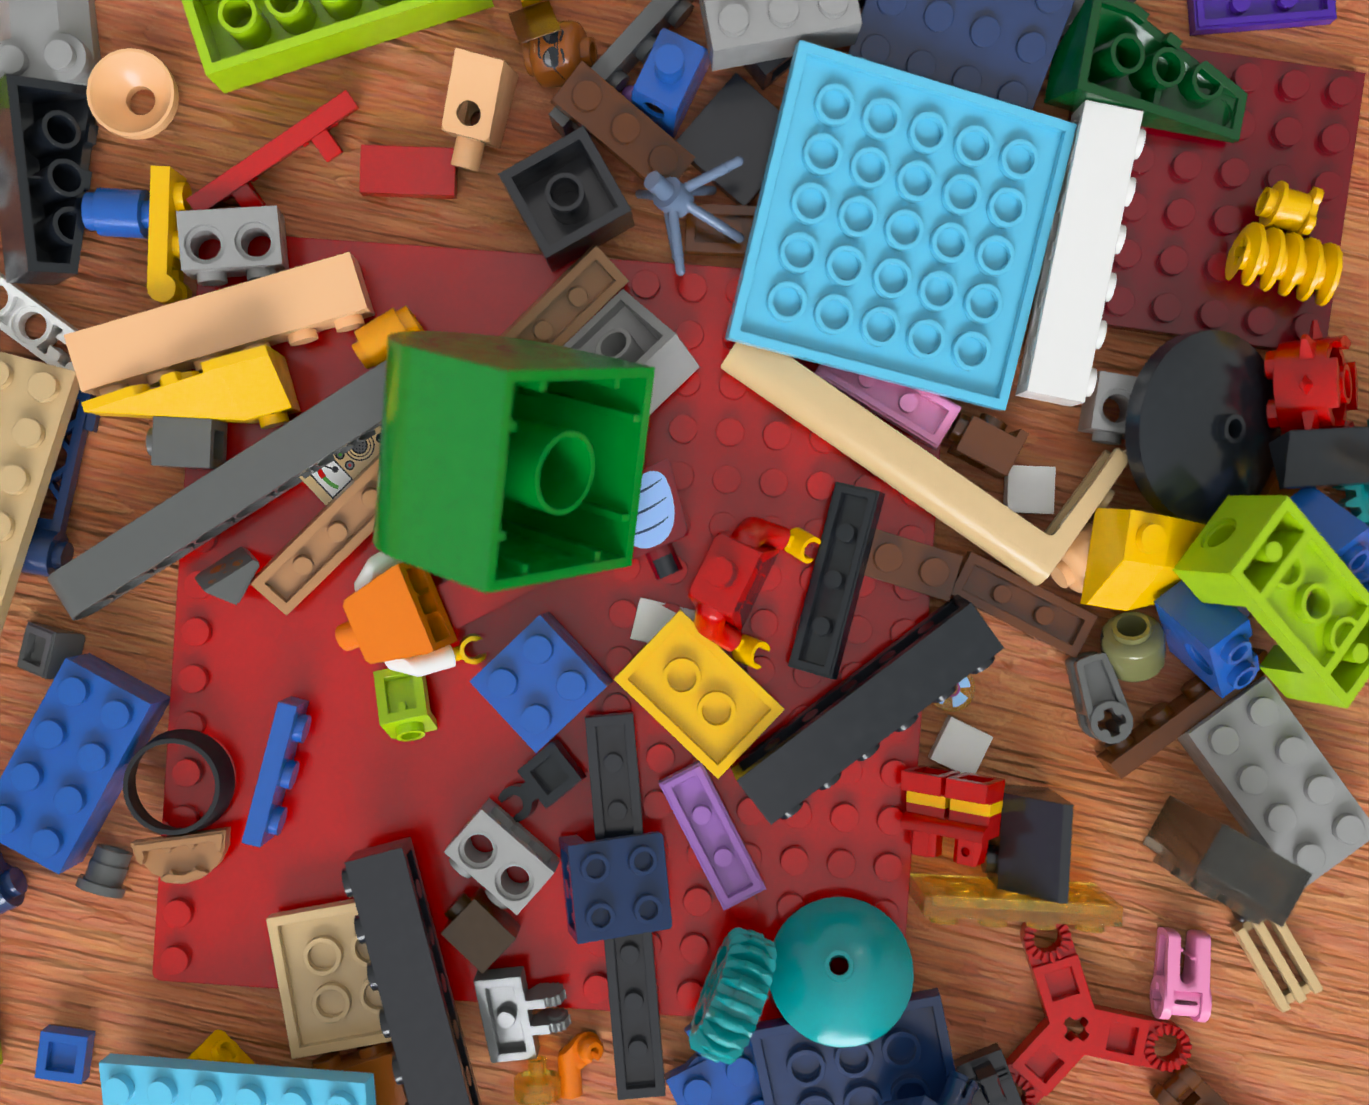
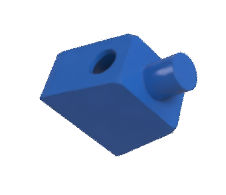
M662 28L634 85L631 103L673 139L710 66L708 50L675 32ZM652 103L658 106L664 113H657L648 107L649 104Z

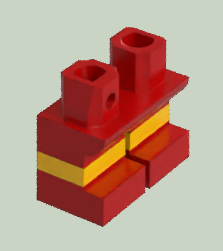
M925 765L902 770L901 790L907 791L906 812L901 818L900 828L910 830L911 854L934 858L942 855L944 836L955 839L953 861L956 864L971 867L983 864L987 854L988 841L998 837L1000 833L1006 779L967 772L960 774V771Z

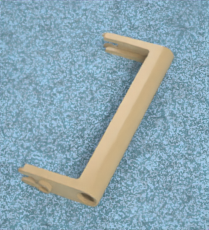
M736 342L720 366L722 370L1034 586H1039L1053 572L1092 514L1095 513V510L1108 506L1115 493L1110 488L1128 464L1126 449L1123 451L1120 448H1115L1112 453L1104 450L1043 532L792 357Z

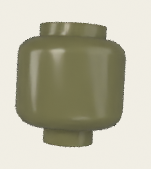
M1130 611L1112 617L1102 627L1100 635L1101 653H1106L1117 679L1127 682L1146 681L1156 676L1164 667L1166 658L1165 634L1161 624L1154 617Z

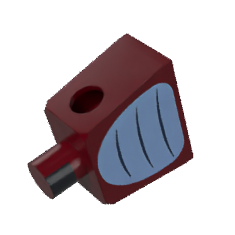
M668 458L643 469L632 557L633 560L645 554L656 580L683 569L671 542L689 535Z

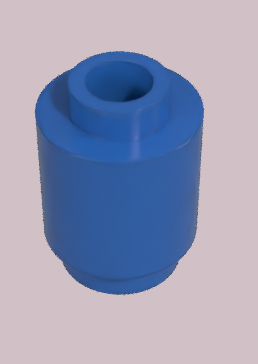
M101 187L97 188L95 192H86L81 203V215L85 228L89 231H96L99 236L148 239L150 192L139 189Z

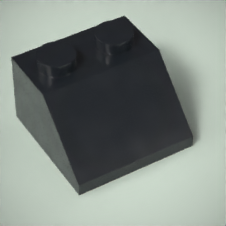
M1005 785L1000 833L998 837L989 840L985 862L981 864L982 872L987 873V878L997 889L1054 903L1068 904L1074 806L1072 803L1048 787Z

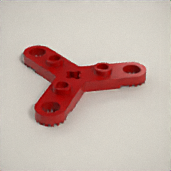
M1037 911L1030 914L1024 920L1020 929V939L1045 1017L1005 1060L1014 1083L1022 1087L1021 1101L1023 1105H1036L1044 1096L1046 1097L1084 1055L1138 1067L1145 1066L1162 1072H1173L1172 1070L1175 1069L1180 1070V1066L1188 1063L1186 1060L1192 1055L1190 1053L1192 1044L1190 1043L1189 1036L1173 1021L1093 1004L1083 969L1072 941L1071 932L1067 924L1058 915L1050 911ZM1042 924L1044 926L1047 924L1054 925L1057 929L1055 942L1046 948L1037 947L1033 940L1037 927L1040 928ZM1071 1017L1073 1020L1081 1018L1080 1024L1084 1028L1082 1032L1078 1035L1073 1031L1067 1033L1068 1028L1064 1024L1067 1018ZM1163 1034L1175 1036L1176 1046L1172 1053L1166 1056H1158L1154 1053L1155 1048L1153 1046L1156 1045L1155 1040H1159V1035L1160 1037H1163Z

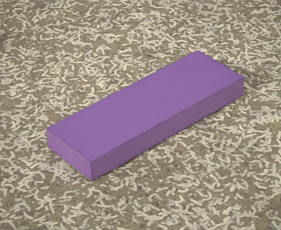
M698 760L659 780V785L723 910L765 890V883L705 766Z

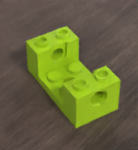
M1288 495L1227 496L1173 568V571L1202 603L1241 606L1248 609L1278 644L1273 646L1259 668L1286 698L1348 708L1369 678V592Z

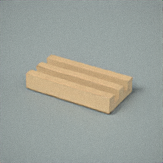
M1272 906L1269 915L1261 922H1247L1245 920L1230 927L1274 1005L1282 1013L1291 1009L1290 1003L1296 1001L1300 1004L1307 1000L1306 994L1312 991L1317 994L1324 990L1276 907ZM1268 920L1301 976V982H1297L1265 926V921ZM1254 928L1287 985V990L1283 992L1280 990L1248 934V931Z

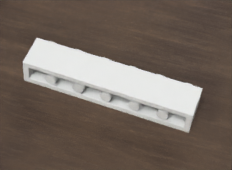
M1085 100L1071 116L1070 122L1076 123L1077 127L1039 275L1015 396L1072 407L1085 403L1086 397H1090L1094 391L1097 381V369L1092 368L1095 350H1099L1102 347L1107 331V322L1102 320L1105 302L1111 300L1117 281L1116 273L1111 272L1114 256L1120 253L1126 238V226L1121 225L1124 207L1130 205L1136 188V178L1131 177L1134 159L1139 158L1146 139V131L1140 129L1144 111Z

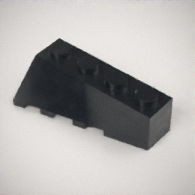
M5 74L0 78V231L6 283L57 285L78 274L84 233L81 203L86 191L90 190L92 172L89 171L92 147L96 145L99 127L95 125L96 118L93 116L88 105L87 86L11 74Z

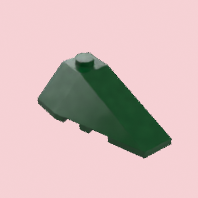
M1126 0L1084 1L1055 50L1051 61L1044 103L1075 112L1085 100L1144 111L1141 122L1143 127L1230 143L1239 141L1248 93L1208 61L1198 62L1180 47L1183 41L1172 32L1162 33L1147 20L1150 14L1139 5Z

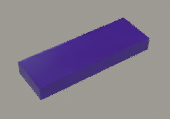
M1187 0L1190 36L1330 25L1337 19L1336 0Z

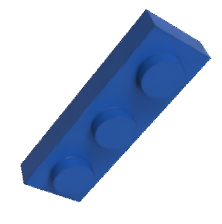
M290 696L279 701L277 704L241 843L261 847L272 839L274 835L279 836L284 827L287 817V807L282 806L286 789H292L299 771V761L294 760L298 742L304 743L311 725L312 717L306 714L309 704L307 700Z

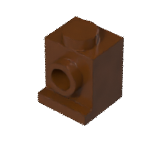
M960 413L947 434V439L952 441L947 453L995 478L1006 477L1029 433L1022 429L1007 433L1005 432L1007 425L1004 422L985 413H981L979 418L974 415L968 417Z

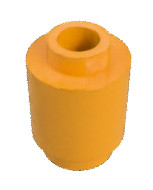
M407 305L399 310L393 307L354 331L358 341L352 344V348L362 364L369 369L373 366L376 367L386 360L388 335L397 332L424 330Z

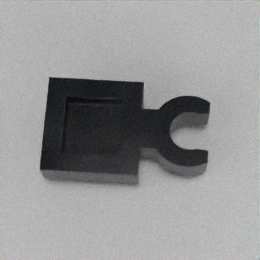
M557 739L548 744L517 771L525 783H516L505 788L500 793L498 799L501 803L513 795H517L522 799L523 808L513 817L516 822H520L535 812L538 799L547 809L587 776Z

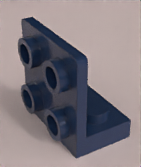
M654 831L587 842L577 834L558 837L568 932L577 944L667 930L672 927L664 838L660 832Z

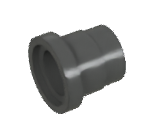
M97 844L85 874L78 876L75 886L96 895L109 898H123L127 889L123 883L129 870L128 866L133 853L118 847Z

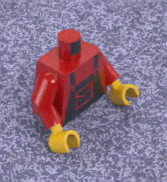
M758 517L744 519L734 530L718 532L688 594V597L696 607L694 624L699 634L726 651H732L735 661L755 669H760L761 666L754 662V654L758 648L769 652L770 646L759 639L742 635L740 631L752 610L779 551L784 549L802 562L811 563L813 558L804 554V550L809 543L816 542L821 544V540L800 527L790 530L788 527Z

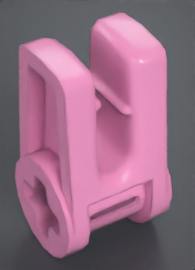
M1158 927L1154 975L1150 986V1005L1155 1018L1168 1020L1171 1015L1190 1016L1195 1022H1207L1209 1020L1212 1009L1210 990L1211 936L1206 931L1188 930L1186 947L1183 951L1181 936L1176 930L1169 927ZM1182 952L1185 955L1184 970L1180 976V958Z

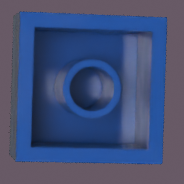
M550 612L540 614L469 682L531 749L537 753L611 684L613 679Z

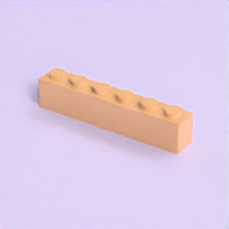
M350 252L65 334L64 338L81 392L102 396L132 385L147 382L151 387H159L160 376L174 371L184 372L195 368L199 373H203L201 362L262 345H267L271 348L273 345L289 341L290 346L303 345L319 338L317 332L334 327L337 332L355 330L365 325V318L375 316L359 262Z

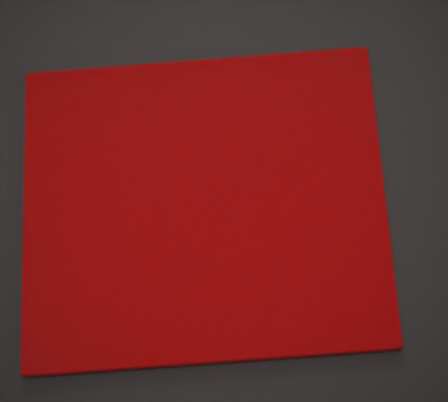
M265 236L254 238L248 245V255L259 257L266 254L270 249L271 239ZM286 236L289 269L350 252L358 260L375 316L365 318V324L393 307L399 310L407 305L424 331L500 336L579 259L577 258L552 272L542 254ZM210 239L202 243L199 248V258L209 260L217 256L221 248L220 241ZM610 259L629 280L612 298L624 289L676 333L700 366L649 415L643 469L667 458L671 464L689 535L671 542L683 569L656 580L644 554L633 559L631 566L550 581L454 630L457 641L450 644L452 648L459 646L464 636L478 634L483 639L467 643L464 651L471 657L483 653L487 655L479 664H469L464 660L456 661L455 667L426 675L430 711L437 720L438 729L425 732V736L421 739L407 742L391 739L379 724L373 672L387 669L388 667L384 662L375 664L366 662L360 647L351 651L343 650L335 636L336 627L349 621L343 608L344 600L355 593L354 582L367 560L381 552L374 546V531L287 616L250 584L241 601L235 605L206 593L194 578L198 573L241 546L248 549L260 562V566L255 573L256 575L326 506L303 481L179 559L168 731L176 729L195 730L216 740L227 752L232 762L235 773V789L232 800L224 814L210 826L201 829L209 830L231 826L230 846L222 862L203 878L186 884L165 883L161 881V877L158 878L152 971L153 976L157 980L279 989L266 918L271 913L354 899V897L346 895L343 887L342 869L346 868L344 862L355 851L411 837L454 1001L478 1002L474 986V979L478 969L443 937L441 932L449 920L444 915L445 911L462 893H465L470 898L480 887L484 891L486 888L473 877L466 878L460 875L449 862L450 857L444 851L453 838L489 798L511 817L519 813L523 808L522 799L517 795H513L501 803L498 799L500 793L513 784L525 783L517 771L548 744L558 739L587 777L547 809L538 799L535 812L528 818L518 822L558 856L560 861L555 873L518 915L509 908L505 909L521 927L516 940L488 969L524 966L528 989L539 983L548 982L550 984L552 982H559V984H563L567 998L557 1007L610 1011L604 940L577 944L568 932L558 837L577 834L585 842L595 840L585 725L586 715L634 711L644 833L658 831L664 838L672 927L670 929L652 932L659 1014L694 1016L695 1007L712 961L717 955L718 948L722 946L724 938L735 927L754 930L763 934L764 938L774 941L781 926L792 914L803 906L820 899L848 897L869 903L890 917L906 939L912 854L910 830L900 828L901 818L906 812L907 791L901 790V771L918 766L922 711L918 713V719L912 726L901 732L894 731L880 742L879 749L871 757L863 761L856 760L842 771L840 779L834 785L825 790H816L803 800V806L796 814L784 820L780 818L772 825L736 781L730 767L719 779L706 768L766 886L765 890L723 910L659 785V780L697 762L698 759L614 680L615 676L647 644L646 642L630 639L640 597L666 603L662 606L675 613L681 609L680 607L695 610L696 607L688 597L689 590L715 536L721 531L734 530L736 526L748 517L762 518L788 527L790 530L800 527L821 540L835 483L841 482L885 493L876 529L934 547L935 516L720 368L736 343L726 340L725 335L742 268L685 264V273L679 276L676 274L674 263ZM247 276L227 277L228 283L219 286H202L197 284L196 296L247 282ZM334 327L317 332L319 338L307 344L290 346L289 341L271 346L273 350L285 356L301 412L288 415L290 421L375 367L367 369L352 348V344L358 341L354 333L357 329L337 332ZM792 357L813 373H815L820 365ZM867 409L872 414L883 420L885 423L896 429L898 432H900L901 434H903L911 441H913L914 443H916L924 450H926L927 452H929L930 454H932L940 460L941 443L939 444L937 449H932L928 445L924 444L923 442L906 433L902 429L898 428L897 426L888 422L887 420L875 414L871 410ZM228 423L226 462L283 425L261 429L260 423ZM185 468L184 488L213 470ZM811 542L804 550V554L813 558L811 563H804L787 553L784 549L780 550L740 631L742 635H748L768 643L770 651L768 652L760 648L756 650L754 662L761 666L760 669L752 668L738 661L736 662L785 710L735 762L928 617L930 596L864 576L838 678L829 679L789 667L788 664L820 544ZM430 572L435 587L449 580ZM550 612L613 679V682L544 747L535 753L469 681L540 614ZM723 649L735 661V659L732 656V651L728 652L725 649ZM290 696L307 700L309 704L306 714L312 717L311 725L304 743L298 742L294 760L299 761V771L292 789H286L282 806L287 807V817L284 827L279 836L274 835L272 839L261 847L241 843L277 704L279 701ZM167 743L162 823L172 827L187 828L198 822L209 810L215 793L214 776L207 761L197 751L185 745ZM471 836L472 844L477 850L481 852L493 850L492 843L486 836ZM518 866L507 868V874L513 881L517 883L529 881V876L523 868ZM836 958L830 964V970L835 975H843L849 969L848 962L843 958ZM770 988L768 998L762 1009V1015L758 1021L783 1017L774 1002Z

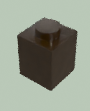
M480 887L470 898L465 893H462L445 911L444 915L449 920L444 926L441 935L483 974L516 940L521 925L504 909L496 906Z

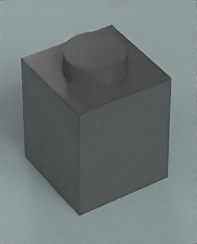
M153 416V427L148 430L146 437V448L151 456V465L170 468L216 469L226 462L228 423L214 419Z

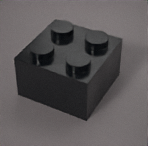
M584 126L498 174L552 272L581 257L592 245L600 246L635 226L630 206Z

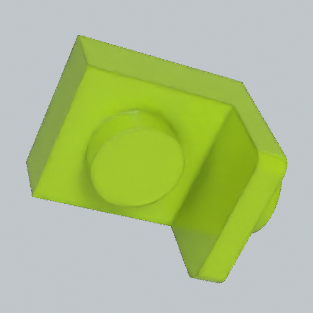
M389 668L373 672L379 724L391 739L404 742L414 741L424 737L425 732L438 729L437 720L430 711L426 675L416 677L393 671Z

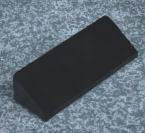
M1369 426L1292 430L1268 443L1280 490L1369 484Z

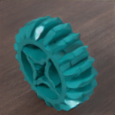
M735 927L724 938L722 946L718 948L717 955L712 961L695 1007V1013L691 1021L692 1026L689 1032L691 1049L701 1053V1056L709 1060L731 1065L742 1055L744 1048L748 1046L752 1033L755 1032L756 1024L762 1015V1009L768 998L770 985L773 982L772 976L776 968L775 961L777 958L775 943L764 938L763 934L751 929L745 930Z

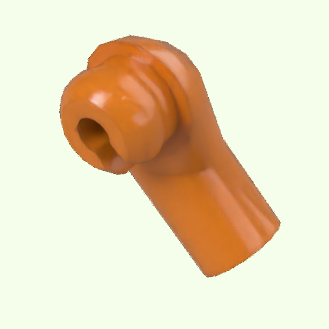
M578 1033L559 1051L557 1064L560 1098L575 1099L582 1096L581 1070L591 1063L593 1059L599 1061L604 1053L603 1042L595 1033Z

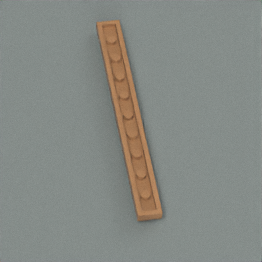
M592 245L500 336L563 346L629 280L597 245ZM379 454L253 577L250 585L286 616L374 531Z

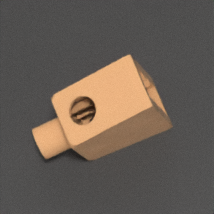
M455 48L442 120V131L456 137L450 165L479 172L484 146L500 148L519 76L504 60ZM481 111L479 122L471 126L472 116Z

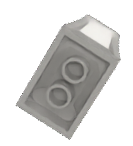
M0 0V78L5 74L87 86L92 69L101 60L94 0Z

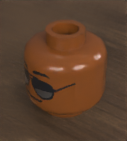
M572 20L558 21L561 28L560 31L523 44V57L529 76H535V79L541 86L549 88L562 87L581 61L589 67H592L597 61L598 55L595 39L587 37L584 28L579 22Z

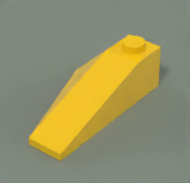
M267 345L201 362L203 373L200 374L199 371H174L162 375L159 380L160 387L151 389L150 384L132 385L81 402L84 412L99 416L203 418L228 423H260L261 429L284 425L290 422L289 414L301 412L285 356Z
M1097 508L1094 515L1080 604L1124 611L1155 605L1154 601L1181 581L1180 577L1173 571V568L1206 524L1136 510Z

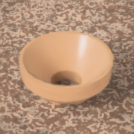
M119 49L107 54L92 69L87 83V101L93 116L107 130L124 138L139 140L159 134L171 123L178 109V86L172 73L156 56L141 49ZM140 90H150L155 96L153 109L145 115L134 114L131 109V99Z

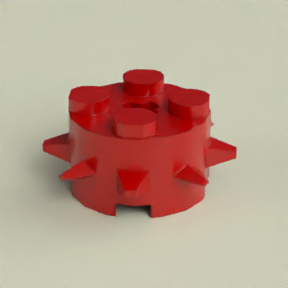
M1312 320L1309 335L1302 334L1301 340L1282 342L1277 350L1266 352L1264 360L1265 374L1268 380H1273L1274 399L1268 400L1267 420L1270 428H1281L1282 433L1285 434L1292 430L1355 427L1353 421L1346 420L1347 411L1358 410L1356 362L1345 363L1342 350L1349 349L1351 346V342L1346 335L1323 337L1318 321Z

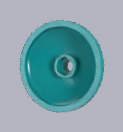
M830 897L803 906L781 926L773 941L777 958L770 990L777 1008L785 1020L798 1033L825 1046L849 1048L861 1046L880 1038L898 1022L908 1005L912 993L914 980L913 960L902 932L884 912L858 899ZM836 958H843L849 964L848 971L843 975H835L830 970V964Z

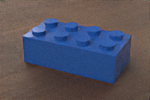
M91 653L65 658L0 778V843L57 874H61L83 862L123 789L124 774L129 762L148 743L170 702V696Z

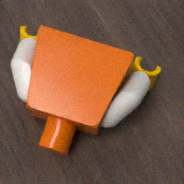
M382 552L371 556L367 560L354 582L355 593L347 597L343 602V608L349 621L338 625L335 630L336 640L343 650L351 651L360 647L365 661L369 664L384 662L390 670L416 677L455 667L456 661L464 660L469 664H479L486 658V653L471 657L464 651L467 643L483 639L478 634H468L463 637L459 646L451 647L450 644L456 642L457 638L430 572L394 559Z

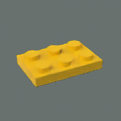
M681 609L614 678L627 693L718 779L785 710L720 646L699 634L695 628L694 621Z

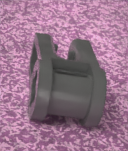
M1087 651L1079 653L1077 658L1068 657L1065 660L1078 725L1087 736L1108 744L1119 743L1125 740L1132 731L1133 716L1106 653ZM1104 711L1112 714V719H1108L1105 722L1106 729L1098 726V721L1104 719Z

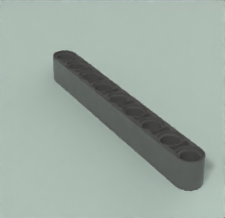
M386 360L51 573L47 580L73 621L80 620L101 610L301 483L300 476L306 479L335 460L333 455L339 451L345 454L376 434L374 429L381 426Z

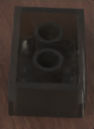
M1169 796L1142 843L1157 853L1153 862L1186 882L1191 888L1214 901L1217 899L1237 914L1257 925H1260L1263 918H1266L1283 927L1313 875L1238 831L1172 796Z

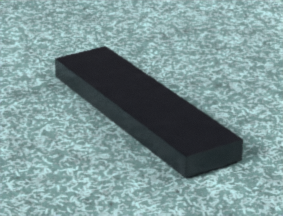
M841 482L835 483L821 537V544L818 548L791 652L789 667L829 679L838 678L885 493Z

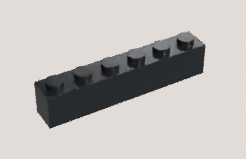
M957 594L949 602L947 601L731 765L730 768L736 781L771 825L780 818L782 820L790 818L801 809L804 803L803 800L818 789L825 790L834 785L840 779L845 768L856 760L863 761L871 757L879 749L882 740L894 731L901 732L912 726L918 719L919 712L931 703H939L949 698L955 692L956 684L965 677L987 669L994 662V655L1004 649V647L974 605Z
M408 837L355 851L344 862L346 868L342 869V883L346 895L354 897L358 915H355L354 918L355 932L359 943H366L370 957V962L367 963L368 981L373 991H379L383 1006L379 1012L380 1026L384 1037H391L395 1055L392 1057V1070L396 1083L404 1085L408 1100L405 1102V1105H482L412 839Z

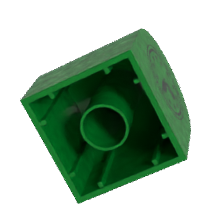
M406 331L388 335L373 533L374 546L382 553L394 559L483 593L631 566L655 367L568 347L501 336L441 331Z

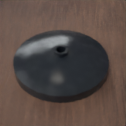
M1220 330L1194 331L1178 335L1168 340L1151 355L1134 383L1125 420V445L1128 463L1141 494L1156 511L1164 516L1207 524L1227 496H1258L1272 472L1274 464L1268 443L1281 435V428H1270L1267 420L1268 400L1274 399L1273 380H1268L1266 377L1264 360L1253 346L1239 336Z

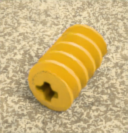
M1252 222L1239 233L1229 250L1225 276L1230 281L1240 269L1242 270L1241 284L1249 286L1257 274L1261 275L1259 288L1262 291L1270 290L1277 279L1279 280L1278 294L1281 296H1287L1294 286L1297 285L1296 298L1303 302L1316 290L1315 304L1323 307L1330 301L1338 286L1343 266V253L1340 246L1335 243L1328 242L1322 245L1320 240L1313 237L1303 240L1302 235L1290 232L1284 235L1283 230L1271 227L1265 230L1264 225Z

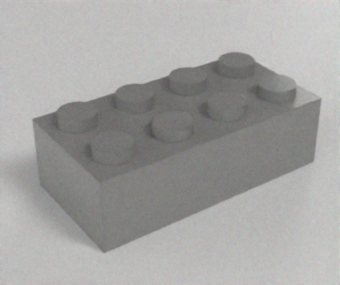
M1260 677L1177 738L1274 873L1300 890H1303L1369 841L1368 816L1267 677Z

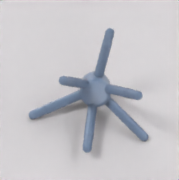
M737 156L685 183H682L676 177L664 178L659 172L653 171L644 180V187L648 190L636 191V198L653 200L654 205L664 213L671 255L675 262L677 275L682 276L685 273L679 218L684 217L688 212L738 243L744 241L742 233L694 203V196L716 194L717 189L715 186H706L705 184L741 166L744 163L743 157Z

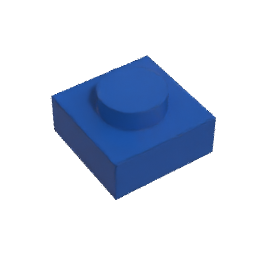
M48 1025L41 1030L34 1078L75 1084L84 1083L90 1076L96 1031Z

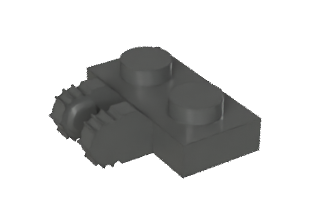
M524 966L487 969L483 974L477 970L474 986L491 1063L537 1059L540 1050L538 1035H546L553 1032L556 1034L566 1030L572 1024L568 1009L551 1008L553 1006L557 1007L559 1004L561 1005L567 998L563 984H559V982H552L550 984L548 982L539 983L528 989ZM534 1009H543L535 1015L533 1014Z

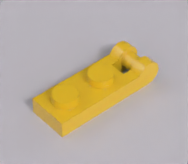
M151 166L147 291L153 300L168 305L192 298L191 289L183 283L184 272L181 270L176 211H188L191 209L186 199L192 195V191L187 178L172 167Z

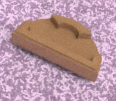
M231 826L178 835L137 839L130 844L136 861L140 865L144 864L151 873L161 877V881L165 883L186 884L203 878L222 862L230 846Z

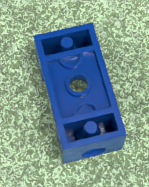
M1300 489L1290 499L1369 592V526L1318 489ZM1182 580L1154 601L1169 651L1222 699L1234 689L1240 690L1252 682L1260 670L1257 654L1251 650L1252 644L1249 641V637L1253 634L1250 620L1247 618L1250 612L1246 607L1202 603Z

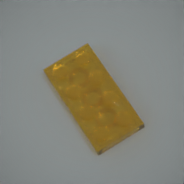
M910 873V896L923 916L929 917V921L936 924L955 925L958 924L959 918L977 919L978 924L993 928L1006 927L1007 921L1026 922V926L1038 930L1056 929V924L1075 925L1074 927L1077 930L1089 933H1102L1105 931V926L1122 927L1123 907L1095 883L1069 882L1068 904H1060L997 889L987 877Z

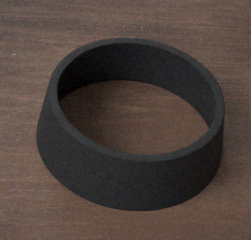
M189 729L167 731L150 740L131 759L123 779L124 799L130 813L145 828L165 835L184 834L210 826L227 810L235 789L234 768L224 748L210 736ZM174 743L190 747L204 757L213 772L215 793L212 804L198 822L187 828L172 827L159 822L146 811L138 797L136 789L137 768L145 752L155 746Z

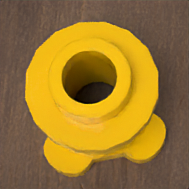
M1278 181L1272 188L1266 187L1262 191L1255 207V215L1259 216V223L1264 225L1265 229L1275 226L1287 230V233L1295 232L1300 235H1309L1316 224V215L1319 204L1324 196V190L1313 187L1310 193L1307 194L1289 188V184L1286 181Z

